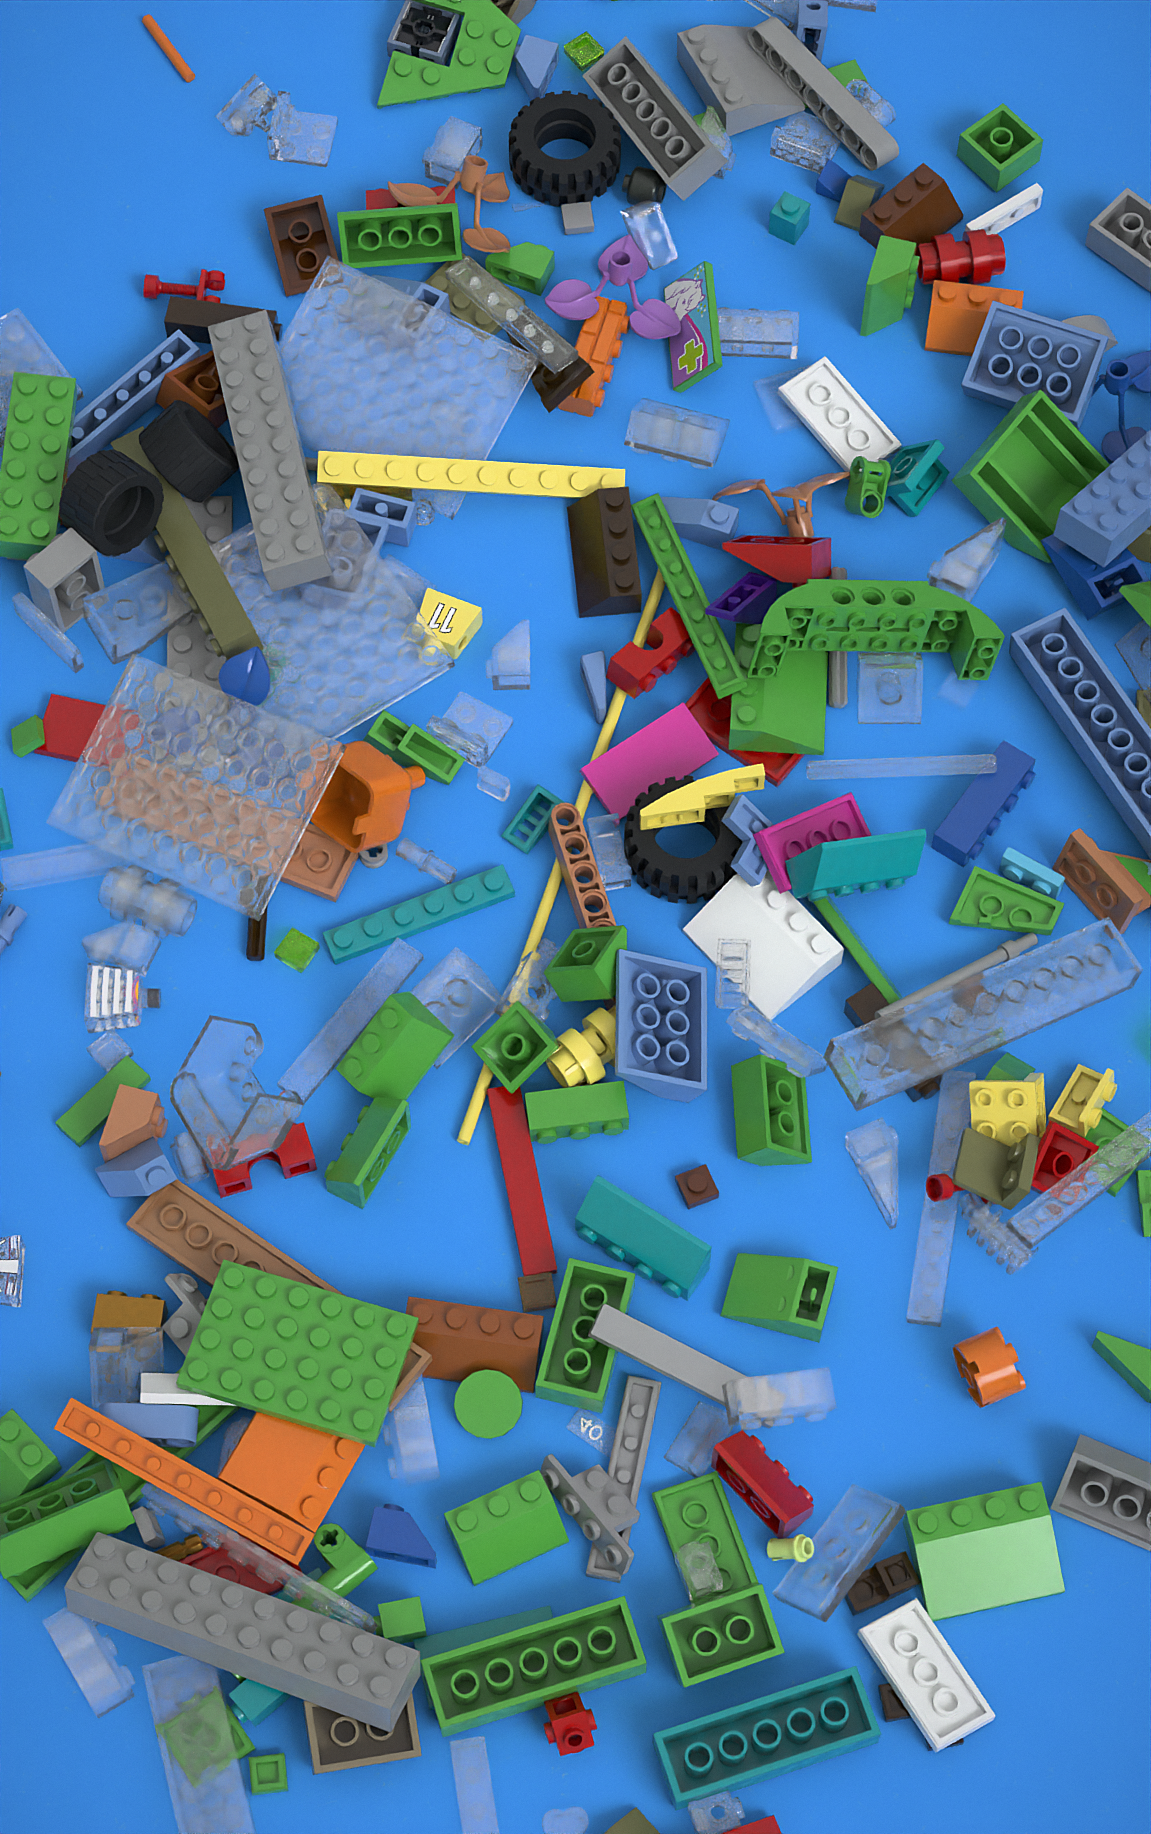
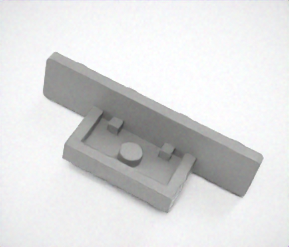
M184 1273L168 1274L164 1280L183 1304L162 1328L186 1357L208 1299H205L197 1289L198 1284L191 1276Z
M553 1454L546 1456L540 1473L548 1489L560 1501L564 1511L571 1515L579 1524L584 1535L590 1541H593L603 1553L606 1562L613 1566L620 1575L626 1574L632 1563L634 1552L618 1532L637 1523L640 1517L639 1511L599 1464L571 1477Z

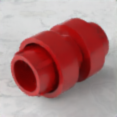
M984 229L964 231L962 241L955 242L951 233L931 236L930 243L919 244L916 248V256H920L917 273L920 282L924 285L933 284L934 280L959 283V278L966 277L970 285L985 284L990 282L991 276L1001 275L1006 267L1005 248L1001 236L998 234L987 235Z

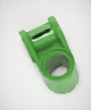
M857 456L853 460L845 497V506L850 513L867 518H875L882 512L887 484L891 475L888 461H868L863 456ZM866 498V504L863 507V501Z

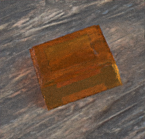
M551 1272L518 1277L523 1313L556 1308L557 1303Z

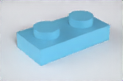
M1009 846L1002 856L999 870L1008 879L1014 882L1020 881L1038 893L1055 900L1057 899L1064 884V876Z

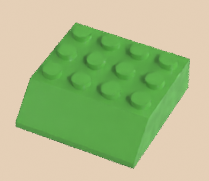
M1039 389L1019 399L951 481L1012 547L1046 563H1052L1041 540L1054 534L1060 509L1110 465L1048 396Z

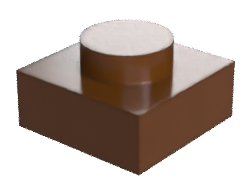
M706 1164L675 1176V1182L688 1210L719 1198V1191Z

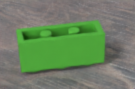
M624 1081L525 1093V1108L531 1142L537 1141L541 1144L555 1142L557 1138L571 1137V1139L580 1140L589 1137L590 1134L604 1133L611 1136L620 1134L623 1130H629V1113Z

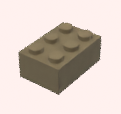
M412 1692L391 1733L308 1701H303L302 1703L313 1775L422 1756Z

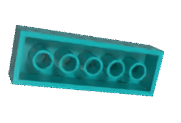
M854 1666L653 1733L652 1743L675 1811L876 1744L879 1741L881 1732L858 1669Z

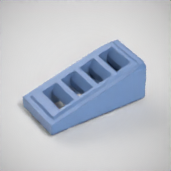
M599 651L581 656L580 674L596 723L602 724L606 717V663L604 651Z

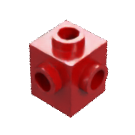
M578 1691L544 1702L549 1722L543 1724L549 1745L556 1743L560 1756L578 1753L585 1748L594 1746L591 1731L597 1730L591 1708L585 1710Z

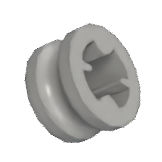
M387 844L376 847L378 848L377 857H370L369 852L366 850L359 852L362 864L371 869L383 866L388 859Z

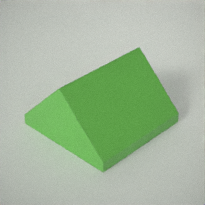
M518 1000L471 1046L510 1093H514L559 1048L553 1031Z

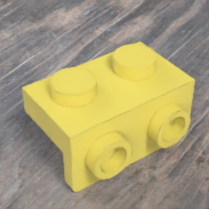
M1078 1064L1048 1116L1049 1121H1054L1085 1138L1090 1128L1095 1129L1102 1116L1101 1108L1105 1101L1111 1102L1116 1093L1117 1084L1114 1083V1070L1107 1068L1103 1075Z

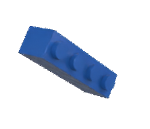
M1003 740L936 830L931 848L963 868L970 858L976 860L984 847L982 842L987 835L992 837L996 833L1002 822L999 818L1004 811L1010 813L1019 799L1016 796L1021 788L1026 790L1036 776V773L1033 772L1036 759Z

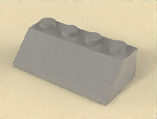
M1080 1434L1050 1509L1151 1551V1463Z

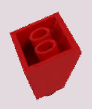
M741 1430L713 1447L711 1467L717 1471L718 1475L778 1539L787 1538L812 1515L814 1505L811 1502H813V1498L803 1486L799 1485L796 1487L788 1478L789 1472L778 1460L773 1462L764 1453L766 1449L756 1436L751 1435L749 1437Z

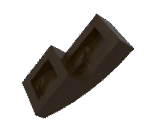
M906 1551L875 1563L870 1569L841 1580L838 1586L852 1615L855 1616L918 1586L921 1582Z

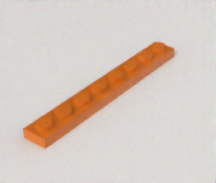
M70 1398L54 1427L55 1430L297 1566L300 1564L316 1535L74 1398Z

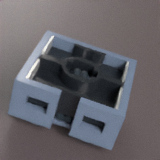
M405 0L387 40L388 57L392 56L394 50L445 66L462 25L461 15L416 1Z

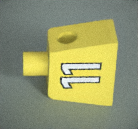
M427 588L414 631L415 644L423 648L419 655V660L425 665L435 666L440 655L452 660L457 659L483 623L482 608Z

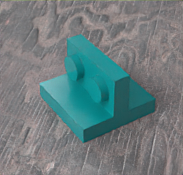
M938 439L904 446L889 463L891 475L885 497L891 496L909 517L918 516L950 473L938 460V456L945 448Z

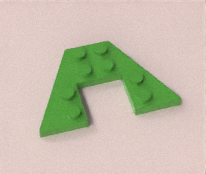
M412 0L464 16L450 66L447 67L393 50L377 103V109L402 103L412 104L425 99L429 101L446 98L449 95L468 92V94L480 92L482 89L489 88L492 90L505 87L521 29L490 0Z

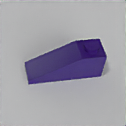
M748 572L706 608L705 614L733 622L762 624L770 606L776 601L777 579Z

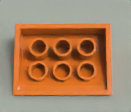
M255 1412L217 1479L315 1533L363 1451L365 1444Z

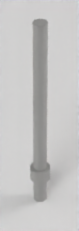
M1031 932L1015 941L1008 940L998 945L996 951L876 1011L874 1015L877 1022L881 1024L1001 962L1008 963L1018 958L1020 952L1038 943L1037 936Z

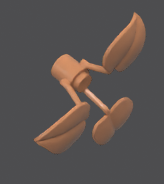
M475 155L466 156L462 171L455 172L454 178L439 196L432 189L424 185L414 183L394 184L388 181L390 193L405 207L438 205L437 203H442L456 183L460 181V186L463 190L475 195L474 229L469 228L463 231L462 237L465 243L483 252H510V243L500 231L494 228H482L479 223L481 199L488 202L501 203L506 202L510 196L504 172L485 175L488 167V162L485 159Z
M850 472L823 474L797 484L794 487H784L772 493L765 484V479L743 480L722 489L713 496L712 500L717 501L721 496L739 494L752 489L761 490L779 515L782 525L787 524L789 536L813 537L815 534L811 522L813 517L812 493L821 486L834 483L843 478L849 480ZM774 496L793 499L794 507L786 510L788 516H785ZM799 500L806 502V511L805 506H800Z

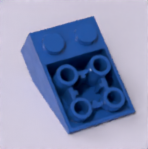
M1054 534L1041 540L1042 545L1087 620L1126 602L1127 599L1119 591L1123 585L1150 581L1135 555L1127 548L1107 566L1102 567L1053 536Z

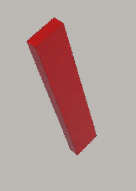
M505 1086L487 1089L524 1279L557 1273V1266L521 1089L519 1087L514 1093H510Z

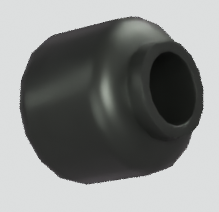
M638 166L632 171L631 175H625L622 192L627 193L626 198L629 204L653 209L657 203L662 204L667 184L656 170Z

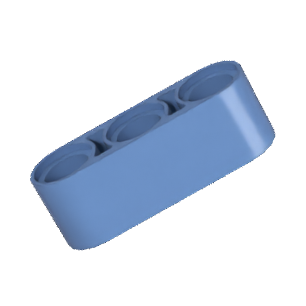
M107 1402L99 1405V1413L160 1447L188 1448L196 1445L199 1410L195 1407Z

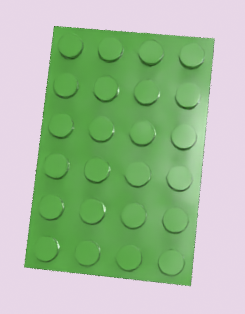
M223 1259L178 1376L177 1388L375 1447L416 1333L419 1318Z

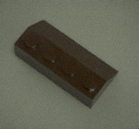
M629 487L597 489L567 507L579 618L641 613L642 592Z

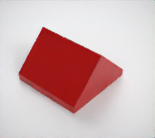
M1050 1120L1038 1145V1154L1030 1190L1073 1207L1099 1146Z

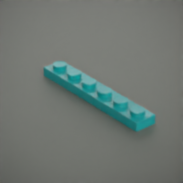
M502 864L323 932V938L334 964L337 965L515 897V890Z

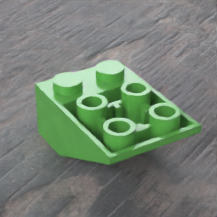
M738 1253L721 1317L819 1343L838 1267L805 1258Z

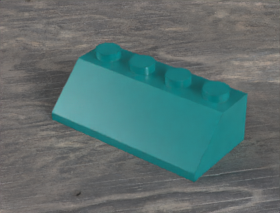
M925 828L824 842L785 861L795 899L808 897L809 902L827 898L828 894L831 893L835 894V898L851 895L857 889H860L861 894H866L879 890V886L886 885L887 890L905 886L904 880L917 874L927 835Z
M597 1175L575 1217V1230L578 1231V1236L589 1244L597 1243L605 1248L606 1254L615 1261L622 1262L624 1260L634 1267L633 1270L640 1277L646 1280L654 1279L662 1285V1289L674 1298L680 1296L688 1301L710 1269L712 1247Z

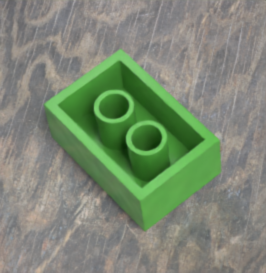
M758 1582L657 1616L678 1683L684 1688L785 1653L763 1585Z

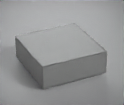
M590 201L561 205L565 235L594 232Z
M143 1506L132 1511L143 1542L154 1549L164 1545L166 1540L155 1513Z

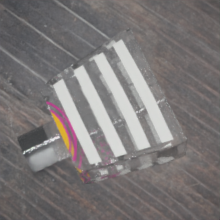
M88 963L84 1022L88 1033L139 1026L141 1024L142 1008L161 1007V989L143 988V980L138 970Z

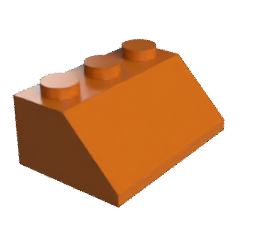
M934 280L924 350L972 356L992 301L1022 309L1024 291Z

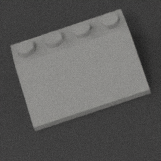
M703 24L677 33V59L725 137L805 110L802 100L750 46L747 39V31L752 27Z

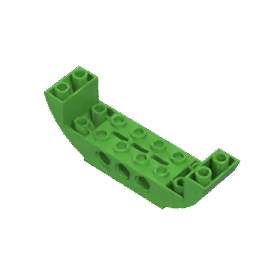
M807 579L805 585L790 590L770 606L763 619L746 676L747 678H778L786 651L950 653L958 680H988L1005 636L998 626L980 609L948 591L930 586L928 581Z

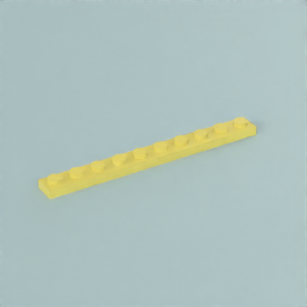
M318 451L316 483L582 499L597 489L625 487V469Z

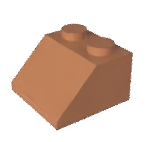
M123 1084L119 1085L99 1142L105 1163L153 1136L156 1141H158V1138L164 1137L168 1119H165L164 1107H162L157 1093Z

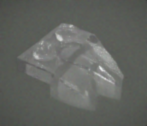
M254 73L215 117L234 137H249L255 126L264 132H268L271 127L267 114L278 105L276 94Z

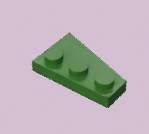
M974 866L948 924L1051 935L1063 910L1064 903Z

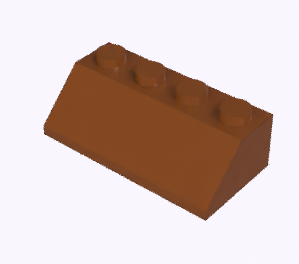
M408 1296L405 1314L419 1318V1324L412 1342L431 1354L433 1359L420 1377L462 1383L472 1373L487 1369L500 1371L512 1378L519 1387L520 1392L534 1393L544 1332V1316Z

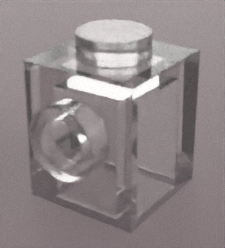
M692 1541L682 1545L679 1548L680 1551L675 1553V1563L689 1601L721 1590L723 1579L709 1541L700 1544L699 1541Z

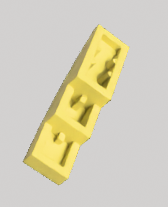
M763 763L732 769L699 779L666 794L640 810V830L705 821V809L730 806L735 793L764 789L765 770Z

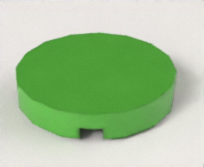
M487 1369L472 1373L463 1380L456 1391L454 1401L456 1417L463 1428L476 1437L488 1439L503 1436L514 1428L521 1417L523 1407L520 1389L512 1378L500 1371Z

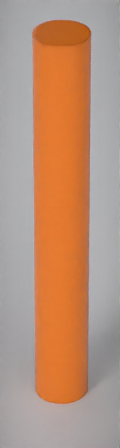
M150 14L145 15L142 18L144 26L187 83L193 81L195 78L193 71Z

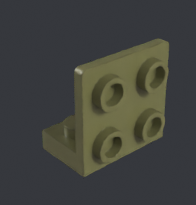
M967 1127L962 1132L952 1183L1011 1210L1030 1193L1038 1145L1041 1138L1028 1133L1019 1143L1015 1142L1010 1147Z

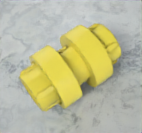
M616 1005L607 1011L599 1007L582 1019L584 1031L581 1033L570 1028L556 1038L559 1048L545 1062L553 1077L563 1088L595 1084L606 1076L603 1065L608 1062L615 1067Z

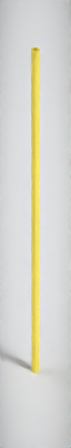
M659 568L632 641L641 649H643L650 625L653 622L666 585ZM616 686L590 762L608 750L627 693L618 686ZM585 779L574 805L578 809L582 821L593 793ZM569 847L566 850L571 854L573 847ZM557 857L500 1017L517 1000L520 1001L563 878ZM485 1063L481 1069L457 1137V1142L463 1145H469L487 1095V1089H489L494 1075Z

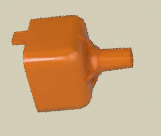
M353 741L320 751L314 761L305 803L306 814L315 826L353 853H359L392 842L399 837L403 829L406 812L410 807L411 790L424 785L425 773L417 765L402 768L388 754H383L365 741Z

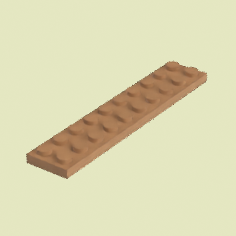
M178 1179L152 1193L126 1223L127 1228L211 1288H213L224 1259L344 1295ZM413 1342L388 1409L390 1413L433 1360L431 1354Z

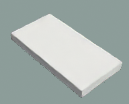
M826 356L778 388L777 393L845 472H850L851 464L857 456H863L868 461L878 462L879 460H886L901 449L902 444Z
M917 1598L859 1629L858 1637L935 1753L994 1720L995 1713Z

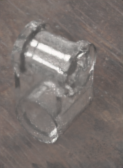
M854 79L847 84L846 89L884 128L896 120V112L893 106L886 99H883L868 82Z

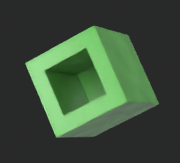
M420 1596L378 1604L380 1615L373 1616L377 1636H384L385 1639L399 1644L413 1642V1639L427 1636Z

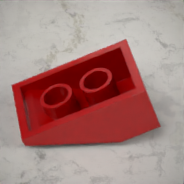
M741 535L722 543L725 551L781 582L792 583L793 588L805 585L807 579H823L831 575V538Z

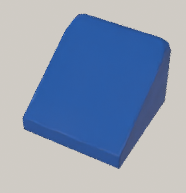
M828 160L817 179L816 193L841 202L847 181L852 176L835 162Z

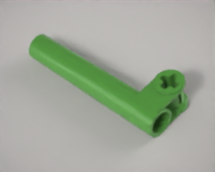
M333 1523L321 1526L314 1536V1544L324 1561L331 1568L291 1602V1604L318 1614H322L326 1609L329 1611L378 1569L360 1545H357L339 1525ZM232 1673L240 1684L247 1679Z

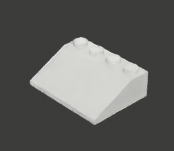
M767 870L761 883L753 887L738 873L734 875L682 931L768 1022L841 965L844 947L789 891L779 893L769 870Z

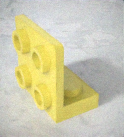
M1030 1073L1024 1080H972L969 1083L971 1128L1010 1147L1015 1142L1019 1143L1028 1133L1042 1139L1046 1130L1044 1073Z

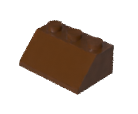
M922 163L862 213L859 235L875 249L878 247L881 235L914 242L917 248L919 244L930 243L931 236L946 234L963 219L964 215L946 181L926 164Z

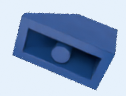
M384 1504L383 1508L375 1506L366 1543L367 1554L373 1557L436 1569V1553L408 1512H404V1508L397 1505Z

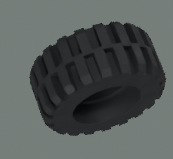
M562 91V94L550 92L545 94V98L540 99V97L531 100L530 106H523L518 112V116L513 119L511 131L509 132V164L515 182L521 185V190L527 195L531 196L534 194L535 200L542 203L548 201L551 206L557 207L560 204L593 201V196L600 197L607 191V187L613 185L616 180V174L620 170L621 134L618 121L613 118L614 114L609 108H602V102L595 98L590 100L588 95L578 92V95L571 94V91ZM557 139H573L585 144L589 148L585 154L573 159L553 158L546 155L540 149L545 144Z
M684 775L683 780H676L675 776L665 778V784L663 785L655 782L648 786V794L641 792L636 797L635 805L630 806L627 813V822L625 823L624 855L625 859L628 860L627 867L631 875H637V883L643 889L649 886L651 888V895L657 898H661L662 895L668 896V902L678 903V899H687V904L697 903V898L703 897L705 901L712 899L715 896V891H720L737 874L730 865L743 841L721 821L729 806L705 809V821L696 822L711 832L716 840V844L707 853L695 858H678L662 850L656 843L655 836L664 827L640 830V810L666 794L695 782L693 776Z

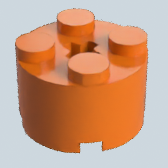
M997 1326L954 1345L953 1355L961 1378L965 1377L970 1385V1388L967 1390L979 1408L993 1404L1026 1389L1023 1376L1014 1366V1363L1018 1362L1017 1353L1011 1343L1005 1344L1003 1335Z

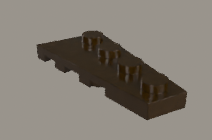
M528 310L505 330L521 358L536 391L539 393L544 407L549 413L594 373V370L584 359Z

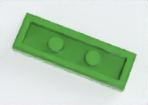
M126 1055L64 1113L55 1124L80 1148L107 1122L120 1084L142 1089L151 1081V1078Z

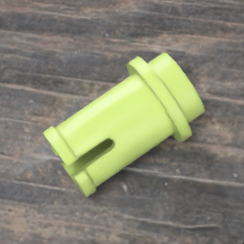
M798 1534L794 1538H771L767 1544V1554L769 1558H772V1561L795 1559L797 1562H805L814 1553L812 1540L803 1534Z

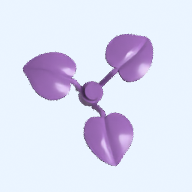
M630 234L614 242L600 256L598 269L603 277L595 291L592 292L591 287L581 280L569 279L557 284L545 298L547 307L557 315L570 320H585L598 312L599 303L595 297L600 295L607 280H610L616 286H623L628 283L633 306L637 310L630 315L629 324L637 335L654 340L675 336L681 332V322L669 305L657 299H648L642 306L639 304L634 281L642 278L647 273L648 262Z

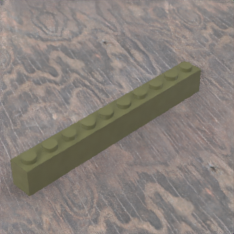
M141 426L110 442L113 449L124 453L155 475L162 484L164 494L163 509L151 533L157 530L158 534L153 537L162 553L168 550L169 555L165 556V559L173 573L179 571L181 574L176 577V580L184 594L191 593L192 596L188 597L187 600L195 615L202 613L203 617L198 620L206 636L213 634L215 637L209 641L217 656L224 655L226 660H229L231 657L255 646L263 650L264 647L256 630L180 492L165 480L143 452L139 443V433L144 430V427Z

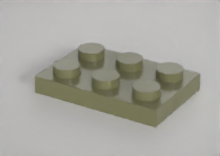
M462 253L463 260L447 261L424 283L449 294L450 315L448 317L486 344L525 308V300Z

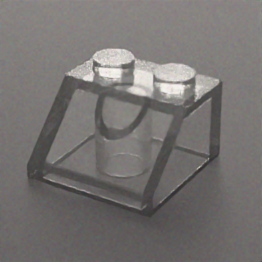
M857 652L858 724H921L923 660L921 653Z

